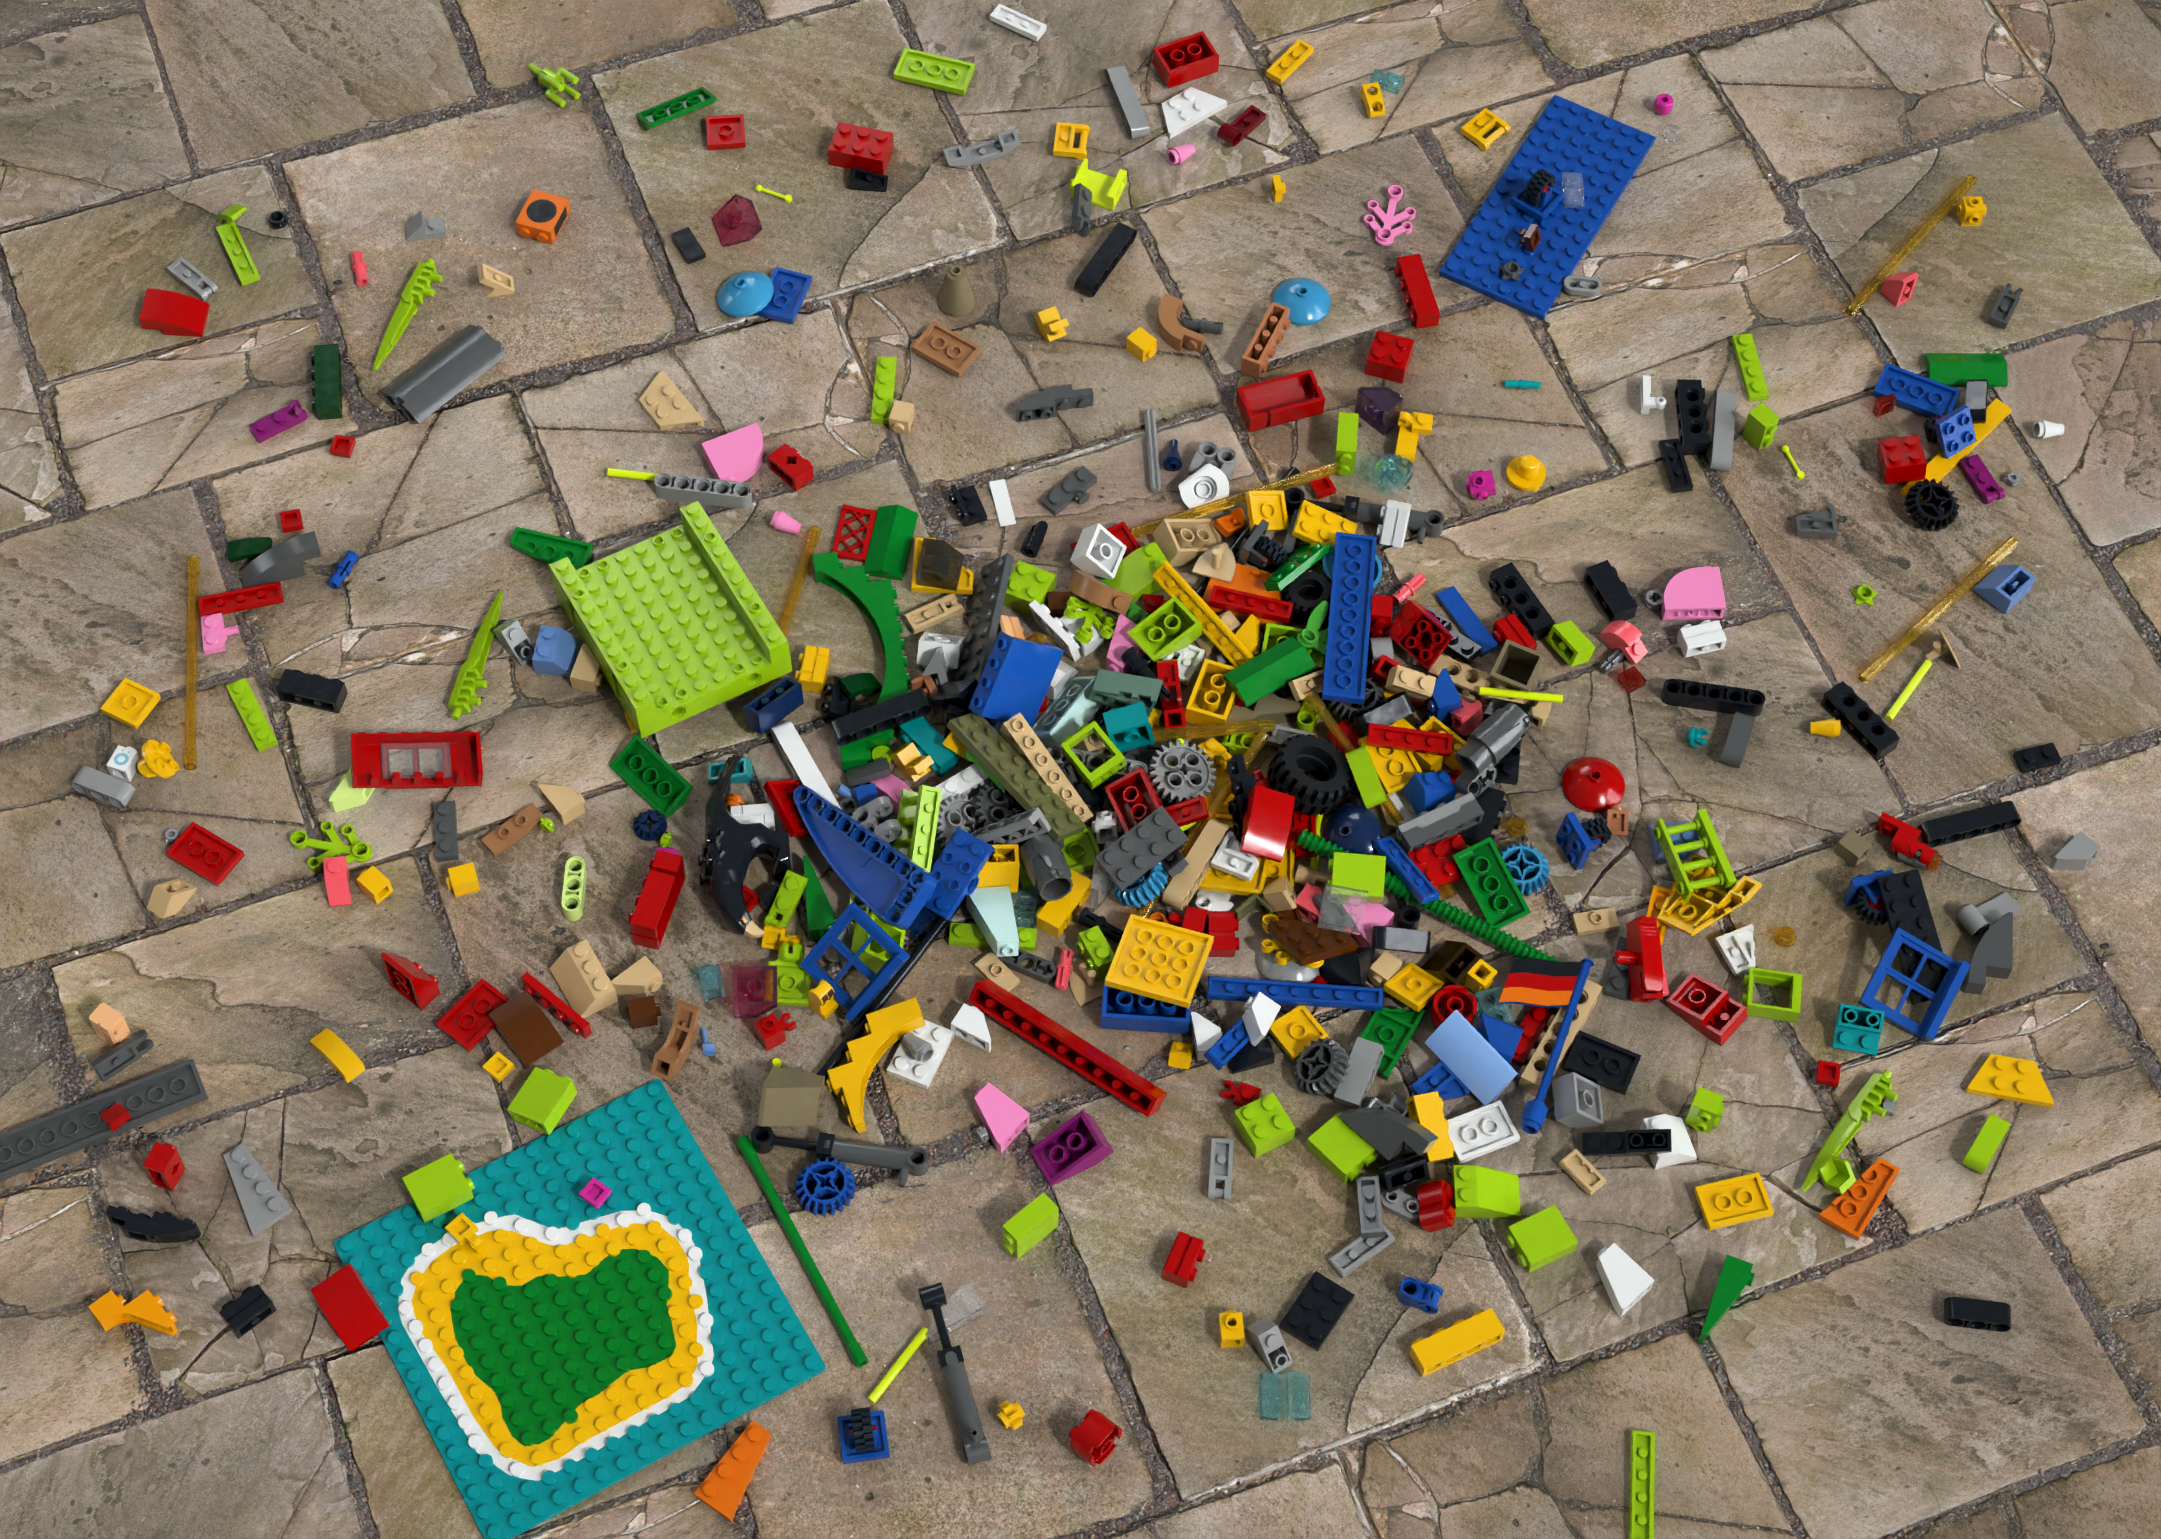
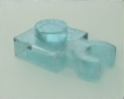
M1375 69L1374 76L1370 77V83L1378 82L1381 84L1382 90L1398 95L1405 83V77L1389 71L1385 75L1381 70Z

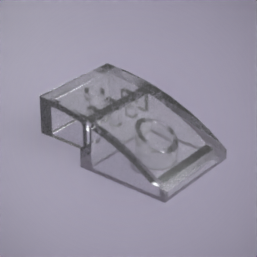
M1106 836L1105 849L1120 837ZM1095 859L1090 894L1091 912H1095L1102 905L1113 889L1112 885L1114 884Z

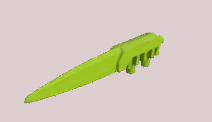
M429 258L427 262L418 263L402 292V298L381 341L373 366L374 371L378 370L389 356L413 315L416 314L418 310L416 304L422 305V298L435 296V290L431 289L430 283H441L443 281V275L437 273L433 259Z
M503 591L498 593L475 637L466 662L460 668L448 702V707L452 711L451 719L459 720L462 714H470V708L481 704V698L477 697L475 690L487 687V681L483 680L482 675L485 671L484 666L495 635L492 630L497 627Z
M1885 1069L1882 1074L1874 1073L1849 1105L1815 1158L1801 1187L1803 1193L1820 1178L1817 1170L1818 1167L1831 1155L1838 1157L1854 1135L1862 1128L1861 1120L1868 1123L1871 1114H1877L1881 1117L1885 1116L1887 1110L1881 1107L1882 1099L1888 1098L1894 1102L1897 1100L1899 1094L1892 1091L1891 1071Z

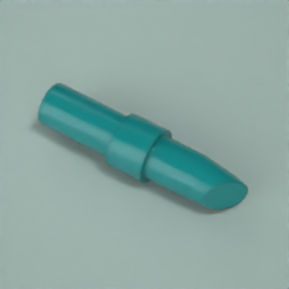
M1505 380L1504 382L1505 388L1539 389L1542 386L1541 382L1527 380Z

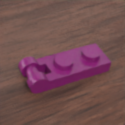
M293 400L288 406L249 425V428L260 444L305 421L308 414L304 409H301V404L298 400Z
M1978 454L1959 461L1958 465L1984 504L1992 503L1994 499L2000 500L2005 498L2004 489L1998 486Z

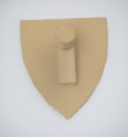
M1223 543L1207 550L1195 563L1192 573L1231 583L1236 569L1235 557L1227 543Z
M1939 628L1938 632L1944 645L1938 640L1934 641L1933 647L1935 650L1925 654L1926 658L1932 661L1949 651L1960 669L1961 666L1945 634Z
M1074 957L1071 964L1073 971L1069 976V982L1073 996L1081 1007L1103 996L1104 978L1096 980V971L1089 970L1086 960Z

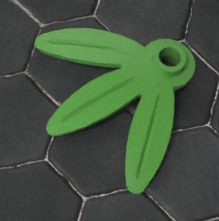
M1322 601L1312 611L1307 621L1306 629L1299 631L1296 637L1307 649L1314 648L1323 656L1326 653L1325 643L1327 641L1328 629L1319 632L1318 629L1321 627L1329 606L1327 601Z

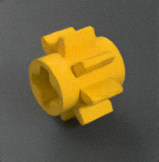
M1006 1400L998 1406L999 1413L996 1417L1004 1429L1012 1427L1015 1431L1023 1425L1022 1418L1025 1416V1413L1016 1401L1009 1403Z

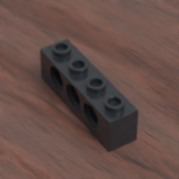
M1677 379L1674 393L1679 441L1683 454L1704 455L1706 447L1710 446V435H1707L1706 432L1708 431L1709 422L1708 419H1705L1707 404L1703 403L1705 388H1702L1701 380Z
M1508 563L1491 571L1488 584L1490 589L1498 595L1502 606L1506 607L1510 614L1514 613L1535 641L1548 636L1552 626L1555 625V621L1513 563Z
M1842 681L1824 693L1821 705L1836 720H1840L1841 725L1876 761H1879L1896 749L1900 739L1896 731L1891 729L1883 721L1882 717L1876 714L1869 707L1868 703L1855 693L1852 687Z

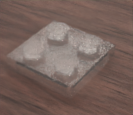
M1325 883L1317 927L1360 935L1369 894L1368 891Z

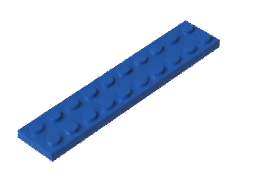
M1336 532L1322 700L1361 705L1364 703L1377 537Z

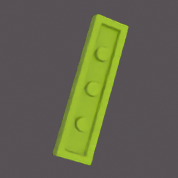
M233 221L229 225L226 223L217 226V233L241 285L245 286L261 280L235 222Z
M1752 334L1733 335L1731 341L1748 402L1768 400L1769 393Z
M877 356L871 424L889 425V417L893 408L897 357Z
M246 678L226 685L227 691L258 752L260 753L278 745V741Z
M951 922L949 945L991 948L977 924ZM1017 927L1019 949L1035 952L1037 928Z

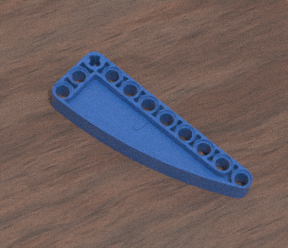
M805 785L798 786L793 793L795 804L810 835L837 875L864 904L884 921L901 930L909 928L937 886L936 878L820 793Z

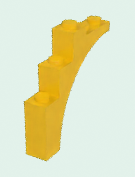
M916 997L866 1014L868 1023L864 1025L868 1035L847 1042L849 1051L845 1053L849 1063L828 1070L830 1079L826 1081L830 1092L834 1091L837 1098L841 1097L845 1108L849 1107L850 1114L847 1115L850 1127H855L858 1134L867 1131L863 1111L864 1096L874 1067L883 1054L896 1041L908 1032L926 1025Z

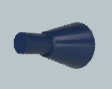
M1176 439L1170 441V448L1162 463L1163 467L1168 471H1178L1182 467L1178 451V441Z

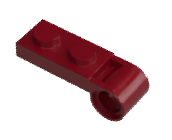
M1251 105L1231 124L1224 123L1219 128L1217 137L1234 147L1266 119V113Z

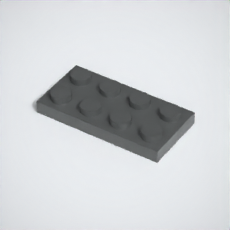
M1160 806L1095 856L1094 859L1122 892L1187 842L1189 838L1164 807Z

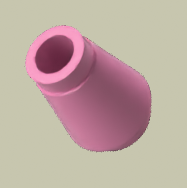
M1192 144L1171 147L1166 153L1167 160L1171 165H1179L1195 154V148Z
M776 511L770 523L776 530L798 535L802 524L798 523L784 511Z

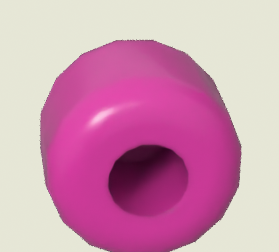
M1668 94L1658 95L1655 99L1654 110L1660 115L1669 114L1672 111L1673 98Z

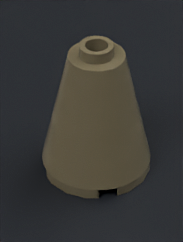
M953 265L947 269L937 299L939 309L944 314H952V317L966 316L973 311V307L976 305V296L966 270L960 265Z

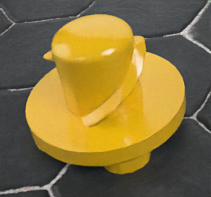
M1527 454L1516 457L1507 466L1506 477L1508 484L1513 488L1524 491H1537L1545 482L1546 468L1533 455Z
M148 740L142 745L143 758L138 761L137 768L144 777L151 778L159 775L163 778H170L179 770V766L170 754L171 749L167 743Z

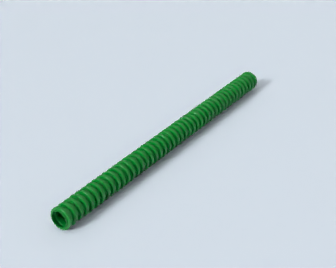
M1306 828L1302 830L1296 842L1297 846L1302 845L1303 849L1308 848L1309 852L1313 851L1315 855L1319 854L1321 858H1327L1326 861L1333 859L1334 852L1349 853V850L1344 851L1343 847L1338 848L1337 844L1332 845L1331 841L1326 842L1325 838L1321 839L1319 835H1313L1314 832H1307L1308 829ZM1385 872L1384 888L1387 892L1391 891L1392 895H1399L1398 898L1400 899L1402 897L1405 898L1404 901L1406 902L1408 900L1411 901L1410 904L1412 905L1414 903L1417 904L1416 907H1422L1424 911L1428 910L1429 914L1434 913L1435 917L1440 916L1441 920L1446 919L1447 923L1452 922L1453 926H1459L1460 930L1462 928L1465 929L1464 932L1466 933L1468 931L1471 932L1472 936L1474 934L1477 935L1478 939L1480 937L1483 938L1484 942L1487 940L1490 945L1494 944L1495 948L1500 947L1501 951L1506 950L1507 954L1512 953L1515 958L1518 956L1520 958L1561 961L1559 958L1557 960L1554 959L1555 956L1553 955L1551 957L1548 956L1549 953H1543L1541 949L1537 950L1536 946L1531 947L1530 943L1525 944L1524 940L1519 941L1516 936L1515 938L1511 937L1512 934H1506L1504 930L1500 931L1499 927L1494 928L1493 924L1488 925L1487 921L1482 922L1481 918L1476 919L1475 915L1471 916L1469 912H1463L1462 908L1459 910L1456 905L1453 907L1450 902L1448 904L1445 903L1444 899L1441 901L1438 898V900L1420 904L1405 884L1397 878V875L1393 876L1391 872Z

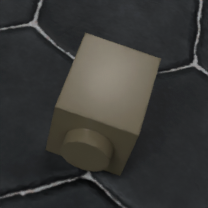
M1851 829L1846 835L1842 833L1835 842L1837 846L1834 853L1855 868L1867 856L1872 844Z

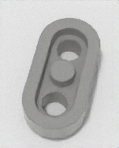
M1570 275L1565 278L1563 289L1570 295L1596 297L1601 293L1602 282L1595 277Z
M1398 1189L1390 1193L1386 1190L1382 1192L1381 1206L1384 1210L1409 1222L1419 1220L1420 1205L1417 1198ZM1394 1196L1396 1199L1390 1200L1388 1197ZM1409 1206H1415L1416 1210H1411Z

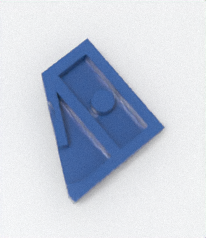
M1442 1060L1410 1087L1414 1095L1438 1091L1439 1097L1443 1101L1468 1096L1471 1093Z

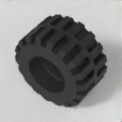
M1306 570L1284 588L1283 601L1294 603L1290 617L1292 621L1297 620L1298 624L1306 623V626L1312 611L1322 601L1328 602L1329 606L1326 616H1329L1331 579L1329 577L1325 578L1324 573L1318 574L1316 570H1312V572ZM1313 595L1318 599L1308 601L1302 599L1300 596Z

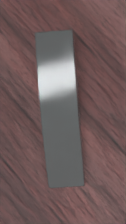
M315 531L286 540L251 561L240 572L244 588L305 576L302 561L321 556Z
M2008 912L1998 919L1980 940L1969 962L1971 966L1964 979V993L1981 995L1986 985V976L2002 979L2009 977L2012 971L2013 912Z
M1350 1108L1339 1115L1343 1121L1388 1161L1398 1156L1406 1144L1421 1156L1428 1152L1438 1140V1137L1424 1126L1391 1111L1376 1108Z

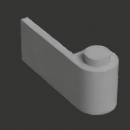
M2005 892L1978 907H1975L1974 904L1968 905L1967 903L1962 905L1957 910L1956 918L1971 937H1977L1985 933L2006 913L2013 912V917L2021 914L2022 910L2011 896Z

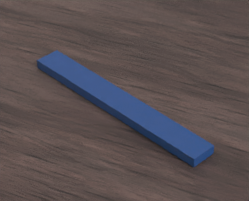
M1208 976L1207 999L1246 1002L1250 996L1254 998L1261 992L1277 1004L1382 1011L1383 988Z

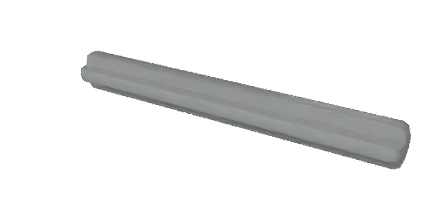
M1147 409L1144 411L1150 491L1152 493H1160L1161 478L1155 411Z

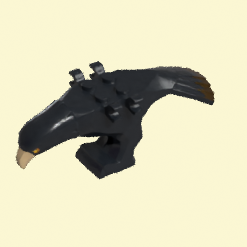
M733 755L726 760L716 786H714L706 804L705 844L702 845V854L698 856V866H702L703 863L704 865L703 873L699 875V883L703 885L704 882L708 881L710 891L708 897L728 930L736 935L760 938L765 932L754 923L748 912L743 896V882L751 861L756 857H764L773 864V879L782 883L787 870L791 866L788 830L772 831L762 823L742 824L727 811L724 803L725 797L731 792V776L741 759L739 756Z

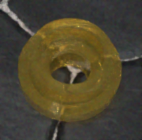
M1514 817L1508 821L1506 829L1512 837L1520 838L1527 833L1528 825L1523 818Z
M1783 926L1776 930L1774 940L1781 947H1791L1796 941V934L1792 928Z

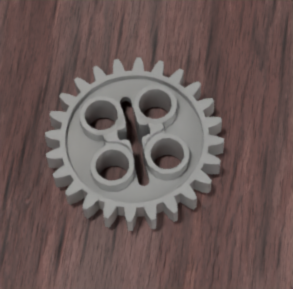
M1177 740L1175 746L1170 741L1167 747L1162 745L1160 751L1156 750L1150 760L1151 764L1148 770L1151 772L1148 776L1153 779V786H1157L1156 792L1163 793L1161 799L1167 796L1169 797V803L1176 800V804L1181 801L1184 802L1200 796L1204 798L1209 796L1210 790L1215 786L1214 782L1217 777L1214 776L1216 769L1211 768L1214 761H1207L1209 754H1201L1203 748L1197 751L1195 743L1192 747H1188V741L1181 745L1180 741ZM1167 762L1172 763L1174 766L1168 765ZM1190 780H1194L1198 785L1193 784ZM1170 781L1175 782L1178 786L1172 785Z
M957 793L955 796L950 795L940 802L936 833L939 836L935 839L936 841L941 840L943 842L940 848H944L957 827L970 834L974 830L983 827V824H977L978 818L973 816L975 810H973L975 804L974 796L968 800L967 794L961 797ZM991 840V841H988L987 843L990 844V845H993L992 843H993L994 841Z

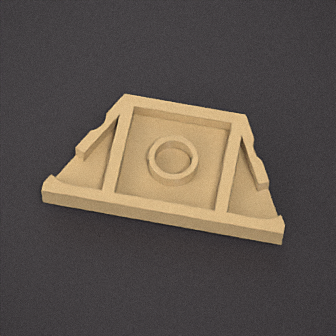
M663 370L657 374L639 399L640 406L660 430L685 428V424L698 423V426L704 424L703 418Z

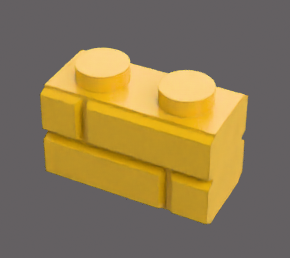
M806 645L804 653H800L799 665H801V669L796 671L795 681L802 684V691L823 693L830 663L829 648H817L816 646Z

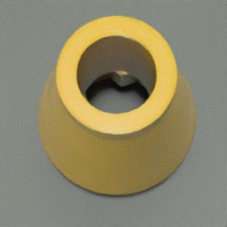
M1831 718L1810 722V734L1830 738L1840 736V720Z

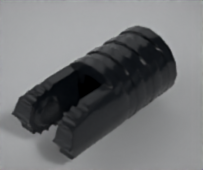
M1040 521L1037 525L1035 524L1031 527L1020 548L1023 555L1030 558H1035L1038 555L1048 528L1046 521Z

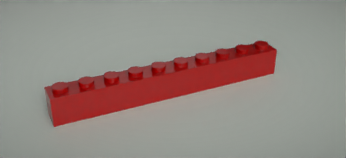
M986 978L976 982L967 1000L969 1003L1145 1116L1149 1117L1158 1112L1167 1095L1165 1091L990 979Z

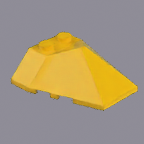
M1694 852L1685 863L1705 859L1706 857ZM1710 866L1686 871L1690 882L1716 876L1714 869ZM1744 875L1728 893L1723 891L1719 885L1693 890L1689 901L1684 902L1682 895H1679L1677 892L1676 882H1673L1672 892L1666 898L1657 918L1659 921L1693 936L1749 901L1762 887V883Z

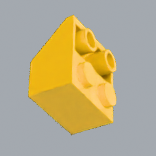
M1018 844L992 845L995 849L978 874L979 883L977 888L1009 886L1010 893H1018L1020 868Z

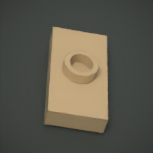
M1614 907L1572 915L1577 936L1619 930L1620 927Z
M991 951L975 963V968L985 978L990 979L1008 992L1020 984V979Z
M1574 1149L1559 1162V1166L1589 1196L1607 1182L1577 1149Z

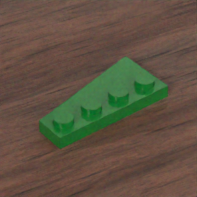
M520 527L515 528L509 542L511 548L548 566L551 563L568 557L575 570L588 565L594 550V546L591 543Z
M1320 542L1301 544L1264 583L1266 591H1281L1332 550L1330 544Z

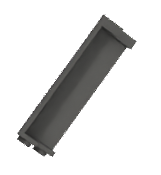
M468 325L381 394L392 409H401L411 425L419 424L507 354L504 351L503 344L498 340L495 341L481 326Z

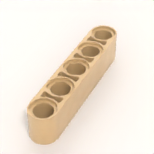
M1210 819L1185 858L1189 865L1172 878L1162 897L1164 903L1179 910L1186 908L1211 868V861L1228 831H1231L1232 828L1214 819Z

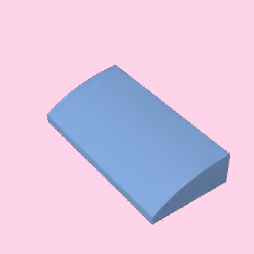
M1455 1010L1425 1042L1484 1106L1494 1102L1518 1074L1458 1010Z

